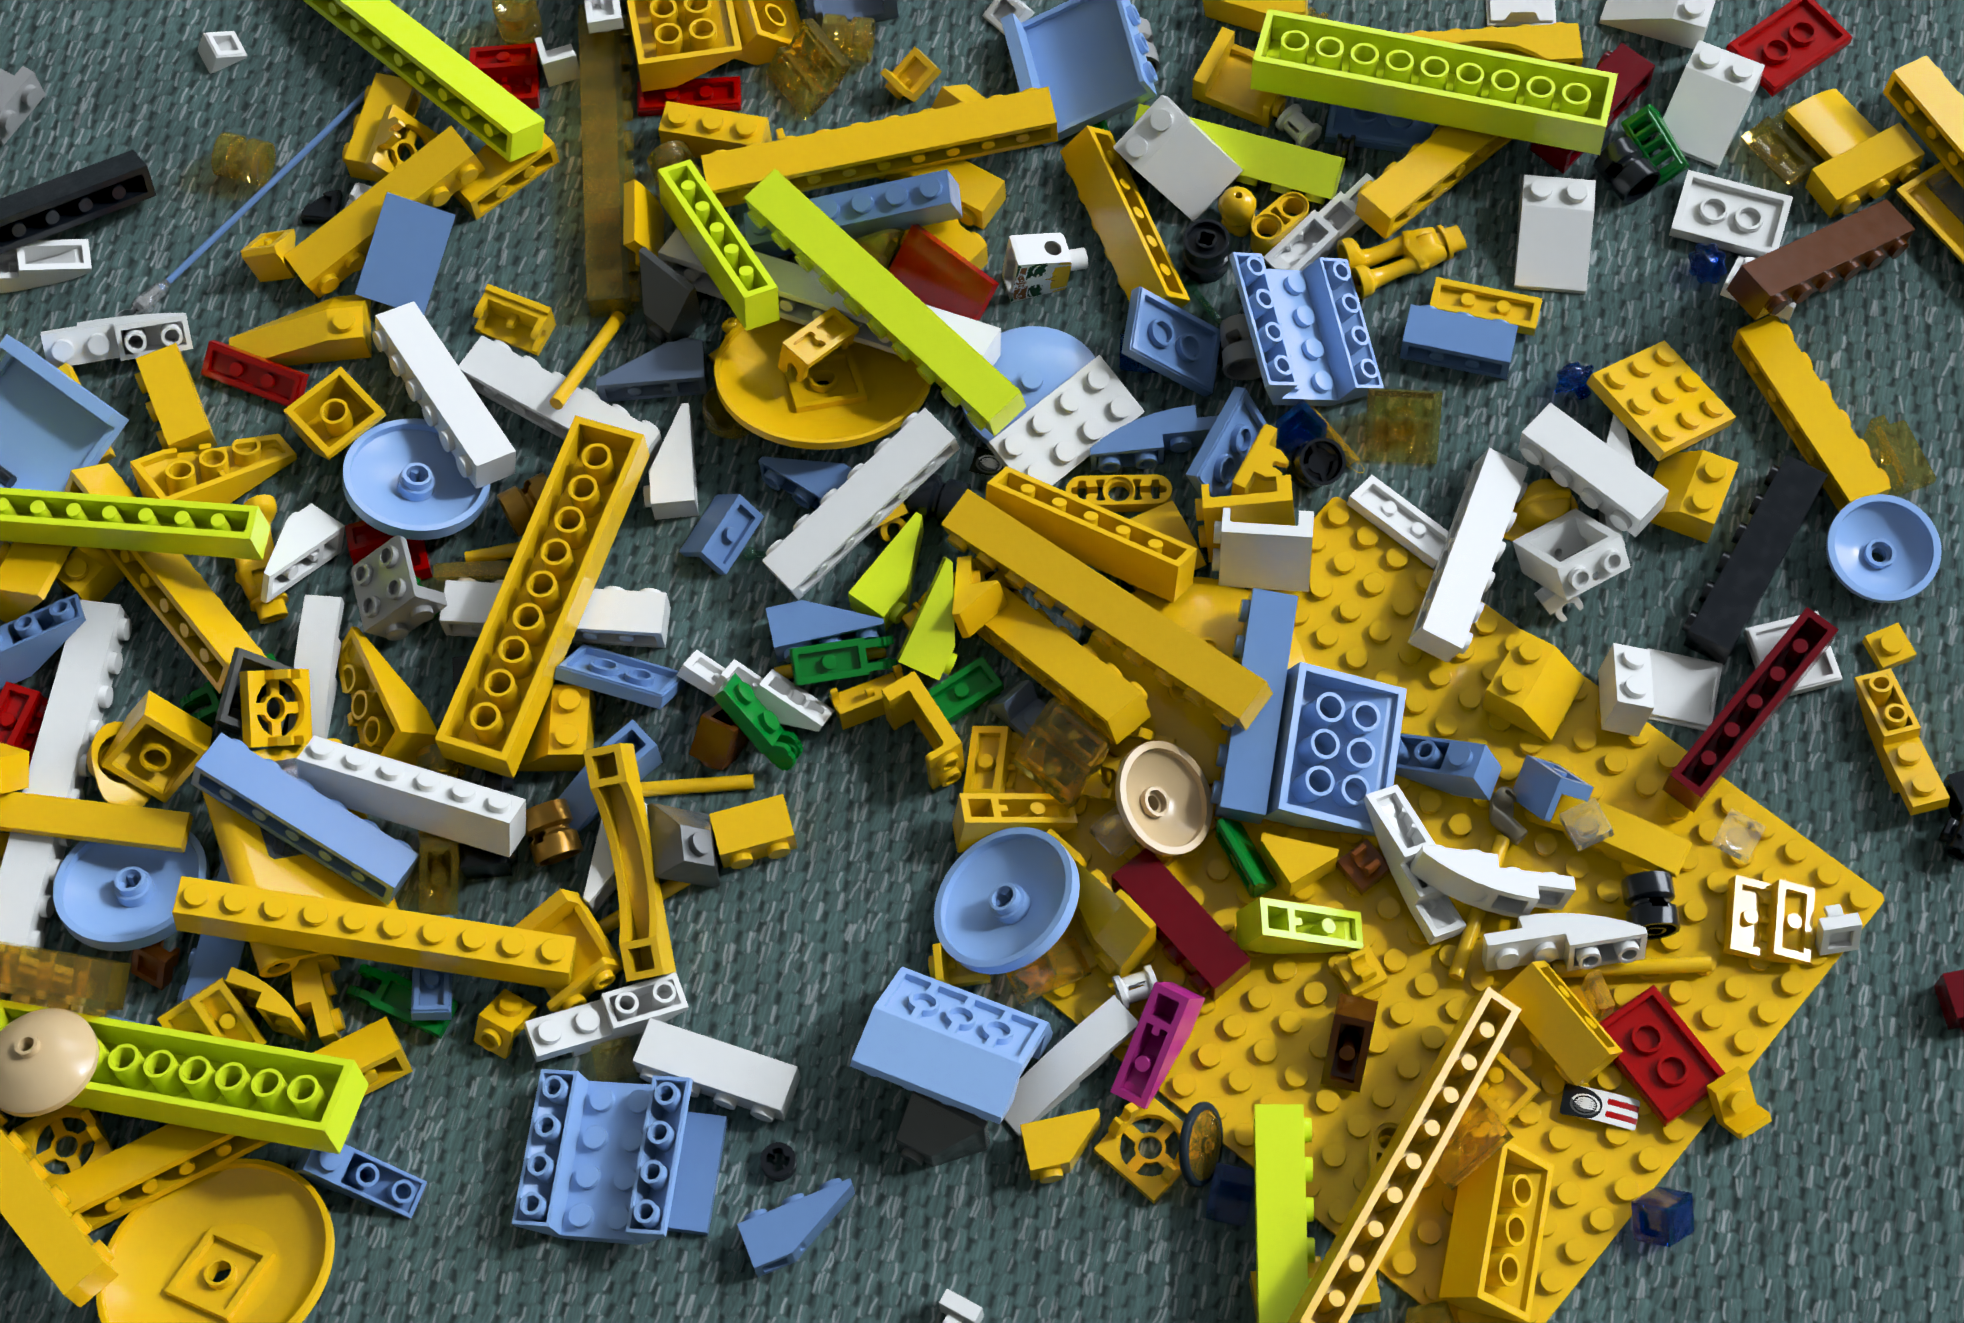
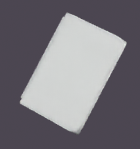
M993 0L982 16L1004 34L1000 18L1013 13L1022 23L1032 17L1035 12L1021 0Z
M235 31L203 33L198 46V52L210 74L237 63L248 56Z

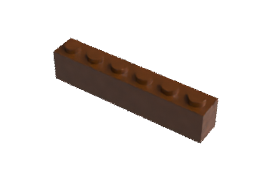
M1885 199L1741 265L1726 290L1754 320L1769 313L1771 316H1774L1788 304L1793 302L1799 304L1818 290L1820 293H1823L1832 287L1835 282L1842 279L1848 281L1865 268L1872 270L1888 257L1892 259L1897 258L1909 246L1907 240L1915 228Z

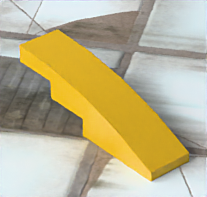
M1561 794L1550 822L1540 819L1529 810L1525 812L1528 822L1563 831L1566 839L1602 849L1604 856L1651 871H1665L1677 878L1692 847L1691 841L1592 798H1589L1587 802Z

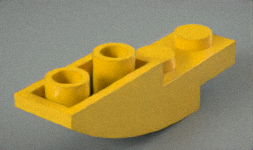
M1889 668L1855 677L1854 685L1863 718L1893 794L1900 793L1911 816L1948 807L1950 796L1919 737L1921 726L1892 669Z
M332 954L300 959L297 966L291 970L295 1006L303 1017L314 1015L319 1038L325 1046L341 1039L340 1031L346 1030L342 1012L339 1007L334 1009L331 997L337 994L336 984L331 972L341 969L338 955Z

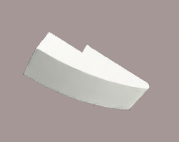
M88 239L37 240L0 254V293L17 292L56 284L91 273L92 265Z

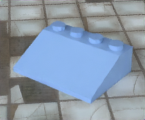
M1299 662L1288 669L1268 805L1264 819L1301 828L1376 836L1363 798L1366 794L1394 785L1407 689L1304 662Z

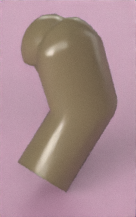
M1501 787L1492 794L1489 801V820L1492 826L1509 838L1514 845H1518L1525 838L1528 830L1513 818L1514 802L1516 801L1515 792L1509 787Z

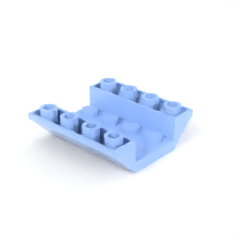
M1232 252L1229 255L1264 387L1273 405L1332 406L1377 393L1384 389L1347 259L1319 257L1303 271L1266 269L1263 256L1259 253Z
M901 967L874 1005L852 1057L850 1067L861 1070L870 1076L879 1077L902 1086L906 1090L915 1091L936 1099L945 1105L967 1111L981 1119L1001 1124L1013 1104L1021 1074L1032 1057L1040 1059L1052 1039L1053 1032L1047 1021Z
M541 1069L512 1225L562 1239L642 1245L666 1237L693 1080L689 1077L653 1075L651 1084L588 1081L579 1071Z

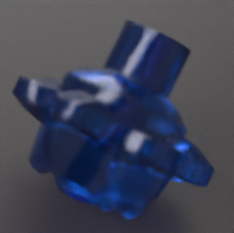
M1698 243L1695 246V251L1688 254L1690 260L1689 273L1692 276H1697V281L1701 284L1705 282L1717 284L1720 281V276L1725 275L1727 272L1724 264L1726 254L1723 251H1718L1716 243L1709 245Z
M1578 361L1565 365L1562 370L1557 372L1558 382L1556 383L1555 392H1574L1579 400L1588 397L1591 394V390L1586 382L1593 373V365L1584 366Z

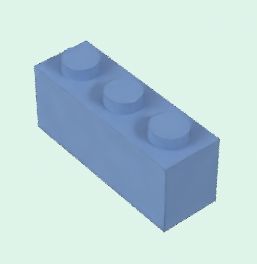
M1411 304L1402 340L1400 358L1507 380L1518 325L1509 324L1502 319L1489 320L1478 318L1466 312L1453 313L1438 310L1431 305L1418 306Z

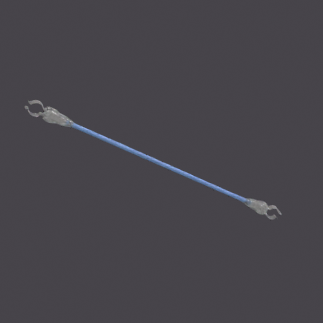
M386 65L383 66L380 72L381 74L391 76L397 75ZM365 90L166 279L154 283L146 292L136 296L131 303L132 308L120 311L116 317L151 314L156 309L157 303L166 296L171 284L364 101Z

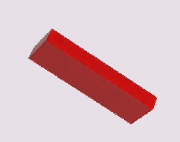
M741 77L696 78L674 88L642 92L641 84L637 82L638 115H663L667 101L725 111L742 110Z
M217 340L209 341L200 374L286 407L304 394L309 377L308 374Z

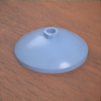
M1869 495L1852 501L1837 514L1828 530L1826 539L1827 559L1836 578L1853 594L1877 603H1897L1916 596L1933 580L1941 561V542L1931 519L1915 504L1892 495ZM1872 553H1879L1883 557V561H1875L1872 558Z

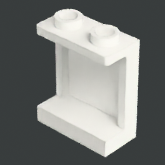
M1223 507L1222 521H1215L1213 543L1221 544L1220 548H1213L1212 571H1219V585L1309 592L1314 511H1299L1298 526L1232 522L1230 521L1231 508Z

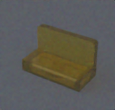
M1885 415L1872 418L1863 436L1880 468L1887 473L1895 496L1897 497L1934 484L1936 476L1907 422L1901 420L1889 424Z

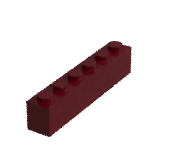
M1806 607L1669 774L1662 790L1694 813L1829 648L1839 629Z

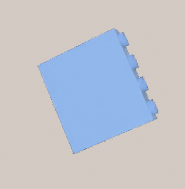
M1069 0L1022 23L1013 13L1000 18L1020 92L1028 88L1039 89L1049 87L1057 120L1058 141L1083 130L1087 125H1095L1157 96L1154 82L1158 81L1157 74L1151 62L1147 61L1145 54L1149 52V46L1144 35L1139 33L1137 25L1141 24V19L1136 7L1130 3V0ZM1055 142L1043 144V146H1048Z
M6 334L0 342V347L7 352L0 362V465L17 477L16 483L11 488L64 492L71 470L97 465L129 419L26 345Z

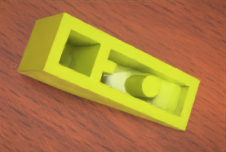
M915 512L848 592L850 607L857 613L883 618L886 631L893 623H900L901 617L907 614L909 609L908 604L924 534L922 515L918 512Z
M943 557L896 658L899 663L937 680H940L943 673L950 674L958 656L953 653L955 648V623L952 616L954 599L953 562L946 557Z
M1259 897L1236 912L1237 939L1241 950L1268 954L1355 952L1364 947L1361 912Z

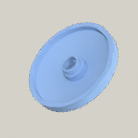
M1026 326L1002 332L1001 355L994 364V367L1021 391L1027 407L998 434L1095 359L1093 353L1075 337L1049 327ZM962 407L965 419L974 434L985 444L991 441L994 436L986 428L982 431L978 430L966 417L968 412Z
M398 419L369 429L351 445L343 464L342 484L348 504L364 522L391 536L399 535L410 540H430L455 534L472 524L479 517L489 498L491 484L476 489L468 477L464 478L458 470L456 458L451 451L446 452L444 450L438 431L434 426L430 427L425 419Z
M1013 827L1000 830L973 844L951 866L937 893L934 907V925L937 937L945 951L963 967L982 974H1002L1015 971L1040 958L1063 935L1077 907L1080 880L1073 857L1052 835L1030 827Z
M191 832L189 833L184 853L80 841L68 853L57 871L53 885L54 905L64 927L75 939L83 944L106 951H130L156 944L177 932L172 911L181 876L210 880L209 862L202 845Z

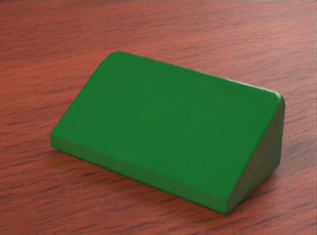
M1224 818L1217 820L1215 837L1250 897L1254 899L1274 889L1277 883L1243 825L1238 821Z

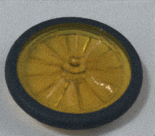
M1199 1102L1190 1109L1183 1122L1179 1138V1164L1182 1175L1189 1185L1197 1188L1207 1185L1214 1177L1220 1163L1223 1147L1221 1118L1215 1106L1209 1102Z

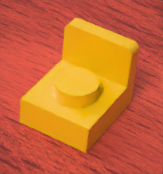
M1737 1066L1706 1086L1716 1122L1737 1138L1744 1139L1772 1121L1770 1113L1757 1104L1749 1074L1741 1067Z

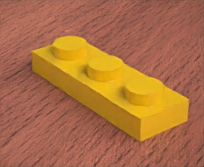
M1436 277L1430 305L1438 310L1453 313L1466 312L1474 317L1483 319H1502L1509 324L1518 325L1517 333L1534 336L1543 298Z

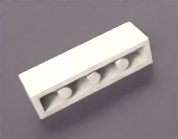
M1549 403L1522 431L1518 450L1521 451L1523 457L1531 464L1540 465L1548 471L1556 483L1563 487L1568 486L1580 495L1581 500L1588 507L1598 509L1608 516L1612 524L1619 530L1628 531L1636 537L1663 509L1669 492L1667 488L1552 403Z
M652 1018L648 1021L633 1058L634 1066L637 1072L640 1073L639 1077L649 1083H652L653 1075L689 1077L693 1080L691 1097H698L701 1093L713 1097L715 1104L726 1109L735 1110L736 1106L749 1109L753 1117L766 1122H772L773 1118L785 1120L801 1078L797 1066Z

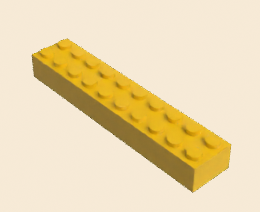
M575 415L435 737L436 744L443 758L514 779L555 682L556 666L564 661L650 457L644 434Z

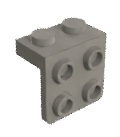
M24 66L20 68L15 76L0 68V144L2 145L6 144L46 95L35 73Z
M394 536L355 564L351 569V577L362 625L366 633L392 641L401 640L423 622L431 620L436 613L447 606L445 593L417 585L405 537Z

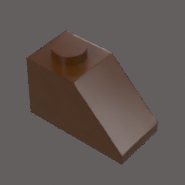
M717 704L701 715L689 755L699 759L708 768L722 771L737 760L749 738L722 707Z
M1339 993L1320 1084L1360 1093L1378 1001Z

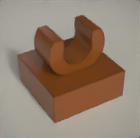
M1367 838L1336 863V867L1361 895L1391 872L1386 859Z
M164 940L133 950L131 963L132 974L160 990H163L172 981L173 967L178 964L180 949L177 947L171 952L164 949Z

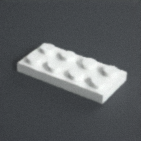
M1098 355L986 445L1004 468L1008 466L1053 486L1090 456V448L1116 429L1134 421L1145 411L1103 358Z

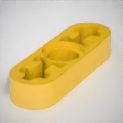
M1158 474L1077 476L1072 478L1066 486V492L1077 497L1079 489L1085 488L1087 493L1086 501L1112 512H1146L1172 500L1171 482L1166 477ZM1098 487H1103V500H1098ZM1114 487H1124L1128 490L1129 496L1123 501H1115L1110 498L1108 493ZM1135 487H1140V500H1135ZM1152 487H1159L1160 498H1152Z

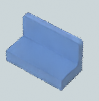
M740 494L716 495L679 552L684 557H699L716 573L726 575L764 516Z
M1526 755L1513 791L1516 794L1517 803L1540 819L1550 822L1561 794L1588 802L1594 787L1559 764Z

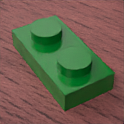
M983 656L928 690V692L951 725L1003 691L1004 684Z

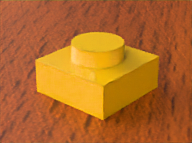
M1899 623L1868 634L1862 640L1879 671L1892 669L1914 660L1917 655Z

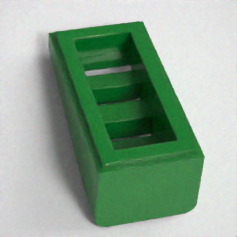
M1651 104L1646 105L1621 122L1627 136L1642 151V158H1648L1660 172L1661 177L1657 185L1662 186L1690 167L1660 112ZM1659 132V136L1644 144L1645 140ZM1665 144L1668 146L1655 156H1651L1653 152H1655ZM1671 156H1674V161L1664 166L1660 170L1658 169L1657 166L1659 164H1661Z

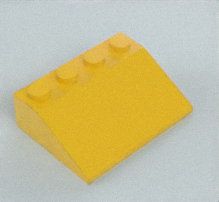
M625 0L642 92L677 87L743 55L732 0Z

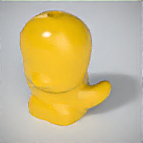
M1229 187L1218 200V210L1222 215L1221 223L1229 233L1238 237L1246 236L1251 231L1252 221L1256 217V198L1251 191L1244 187Z

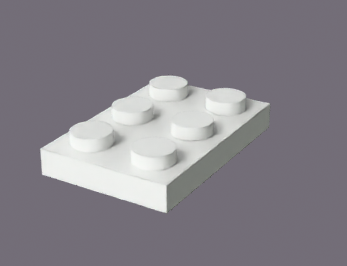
M1688 170L1669 236L1758 258L1779 248L1793 197Z

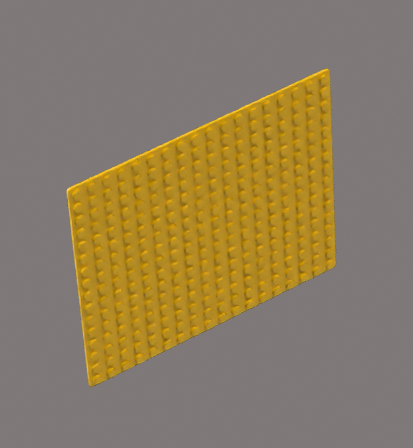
M1333 497L1314 517L1309 592L1263 589L1298 596L1293 632L1300 643L1305 663L1406 688L1401 733L1486 744L1502 766L1493 793L1497 792L1501 787H1509L1513 790L1525 757L1530 755L1559 764L1594 787L1590 798L1647 820L1691 841L1692 847L1677 878L1672 877L1675 898L1670 903L1675 904L1678 909L1681 928L1679 932L1669 937L1647 940L1645 959L1711 956L1712 972L1561 979L1598 1023L1654 985L1725 1073H1728L1737 1066L1748 1072L1844 953L1819 955L1815 940L1819 918L1826 917L1823 910L1824 906L1840 904L1844 915L1858 912L1863 929L1883 904V894L1725 778L1719 781L1694 813L1662 790L1669 774L1688 751L1648 722H1646L1638 737L1601 730L1599 686L1584 675L1582 676L1585 678V682L1550 743L1482 709L1486 690L1521 629L1484 603L1480 617L1471 625L1469 632L1473 634V638L1464 654L1458 653L1448 663L1409 644V637L1435 569H1432L1348 506L1346 501L1340 497ZM1106 750V752H1105L1104 755L1113 757V756ZM1088 766L1085 773L1078 775V782H1072L1063 792L1072 793L1078 820L1077 828L1058 833V835L1081 854L1087 864L1086 869L1089 872L1096 869L1100 870L1106 876L1107 882L1112 888L1111 875L1145 849V847L1127 829L1117 804L1082 795L1089 769ZM1101 767L1104 782L1110 789L1115 790L1117 776L1115 770ZM1395 774L1394 785L1398 784L1435 844L1442 845L1445 848L1477 849L1490 853L1495 836L1503 835L1492 826L1489 820L1488 800L1455 796ZM1515 801L1513 818L1527 829L1528 833L1518 845H1514L1510 841L1501 868L1516 867L1524 871L1555 872L1558 875L1573 876L1576 888L1562 910L1534 907L1529 915L1575 913L1627 921L1626 912L1631 908L1624 904L1621 881L1629 875L1651 870L1604 856L1602 849L1566 839L1563 831L1528 822L1525 816L1527 809ZM1213 804L1211 825L1206 837L1199 846L1190 852L1178 856H1164L1154 853V855L1229 937L1238 945L1236 912L1259 897L1361 912L1363 946L1369 945L1388 976V982L1360 996L1361 998L1378 1001L1360 1093L1327 1086L1320 1083L1339 993L1349 995L1334 969V962L1353 952L1268 954L1242 950L1251 959L1249 973L1215 1001L1206 993L1201 995L1205 997L1192 1032L1159 1087L1158 1092L1185 1114H1188L1190 1109L1199 1102H1209L1215 1106L1222 1122L1223 1145L1253 1169L1254 1104H1304V1118L1312 1119V1142H1305V1157L1313 1158V1182H1306V1197L1314 1198V1219L1337 1236L1367 1182L1369 1144L1376 1126L1383 1121L1389 1120L1401 1122L1469 1000L1487 987L1499 993L1528 966L1486 972L1482 962L1484 934L1517 929L1518 918L1486 911L1464 979L1462 981L1454 980L1448 976L1462 934L1429 945L1411 914L1391 872L1361 895L1336 867L1331 873L1289 897L1269 869L1277 886L1254 899L1250 897L1215 837L1217 820L1222 817L1215 816L1216 804ZM1263 819L1261 824L1238 821L1245 828L1258 852L1263 832L1339 849L1337 861L1367 838L1384 857L1376 836L1301 828ZM1739 875L1770 884L1780 879L1815 888L1810 963H1779L1723 953L1730 878ZM1448 896L1466 923L1471 905ZM1074 912L1063 935L1045 954L1025 967L1011 971L1077 1026L1113 995L1116 996L1112 977L1116 975L1113 972L1110 974L1105 973L1094 959L1096 954L1076 912ZM1157 938L1155 951L1128 974L1131 975L1143 971V966L1150 964L1157 982H1173L1199 994L1190 984L1187 971L1180 964L1177 967L1174 966L1166 958L1162 951L1164 946ZM1556 960V961H1552V962H1564V961H1563V960ZM1140 985V986L1131 988V989H1129V990H1132V989H1135V988H1138V987H1141V986H1144V985ZM1148 998L1130 1004L1129 1009H1127L1138 1022ZM1515 1020L1499 1051L1539 1087L1541 1091L1492 1139L1505 1138L1554 1165L1529 1323H1546L1714 1115L1710 1098L1707 1097L1671 1124L1664 1127L1612 1061L1589 1083L1578 1086L1603 1090L1639 1100L1640 1106L1635 1130L1632 1131L1591 1119L1561 1114L1560 1106L1565 1084H1575L1567 1082L1560 1076L1555 1068L1556 1061L1548 1052L1538 1049L1529 1037L1531 1032L1522 1021ZM1133 1035L1111 1052L1121 1062H1123ZM1204 1110L1195 1122L1213 1136L1211 1120ZM1458 1123L1377 1270L1442 1323H1521L1465 1311L1439 1298L1466 1140H1477ZM1383 1136L1379 1138L1380 1146L1386 1149L1392 1137Z

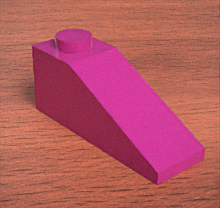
M1173 982L1154 983L1110 1091L1111 1093L1141 1108H1148L1189 1038L1205 997Z

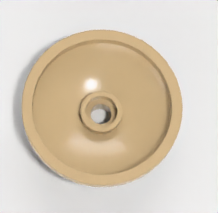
M1150 741L1141 744L1124 757L1117 772L1115 793L1121 818L1132 836L1148 850L1164 856H1178L1190 852L1199 846L1206 837L1211 825L1213 803H1210L1211 791L1207 779L1196 761L1180 747L1164 741Z
M40 1009L20 1016L0 1031L1 1111L18 1117L40 1116L63 1107L80 1094L92 1078L99 1058V1044L96 1034L83 1017L66 1009Z

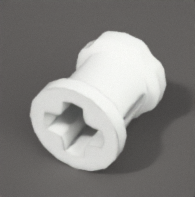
M1292 104L1285 109L1275 124L1279 131L1288 133L1296 141L1297 146L1304 148L1313 144L1319 138L1322 130L1318 123L1313 124L1302 113V108L1298 104Z
M1149 964L1143 966V971L1122 978L1119 975L1113 976L1112 982L1118 1000L1126 1009H1129L1130 1004L1149 998L1157 979ZM1140 985H1144V986H1141V987H1138V988L1129 990V989H1131V988H1134V987H1137V986H1140Z

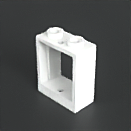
M1576 508L1512 541L1523 574L1566 601L1631 567L1622 535ZM1598 572L1597 577L1593 579V574Z

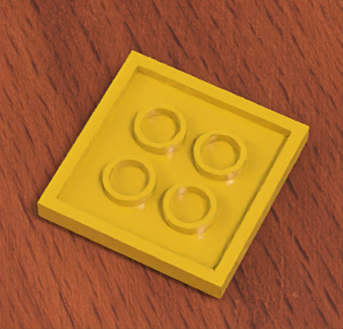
M1665 340L1592 373L1586 382L1657 461L1729 427L1736 418L1724 402L1716 396Z

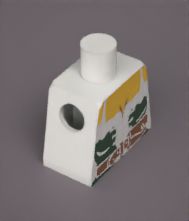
M1061 233L1009 236L1002 276L1010 302L1066 289L1070 271L1088 268L1087 252L1084 247L1069 250L1065 237Z

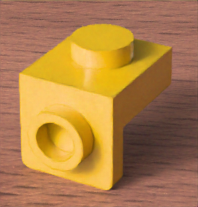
M914 46L893 72L884 68L880 74L888 81L885 87L896 98L900 100L905 96L915 102L942 71L921 50Z
M941 943L932 945L933 955L928 958L931 978L955 987L991 983L990 974L971 971L952 958L945 951Z
M504 989L478 1015L474 1037L475 1043L506 1059L511 1054L513 1040L524 1029L525 1021L534 1019L536 1016L537 1006Z

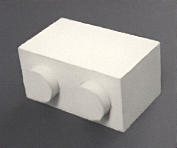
M1613 643L1598 670L1601 730L1638 737L1654 710L1650 650Z

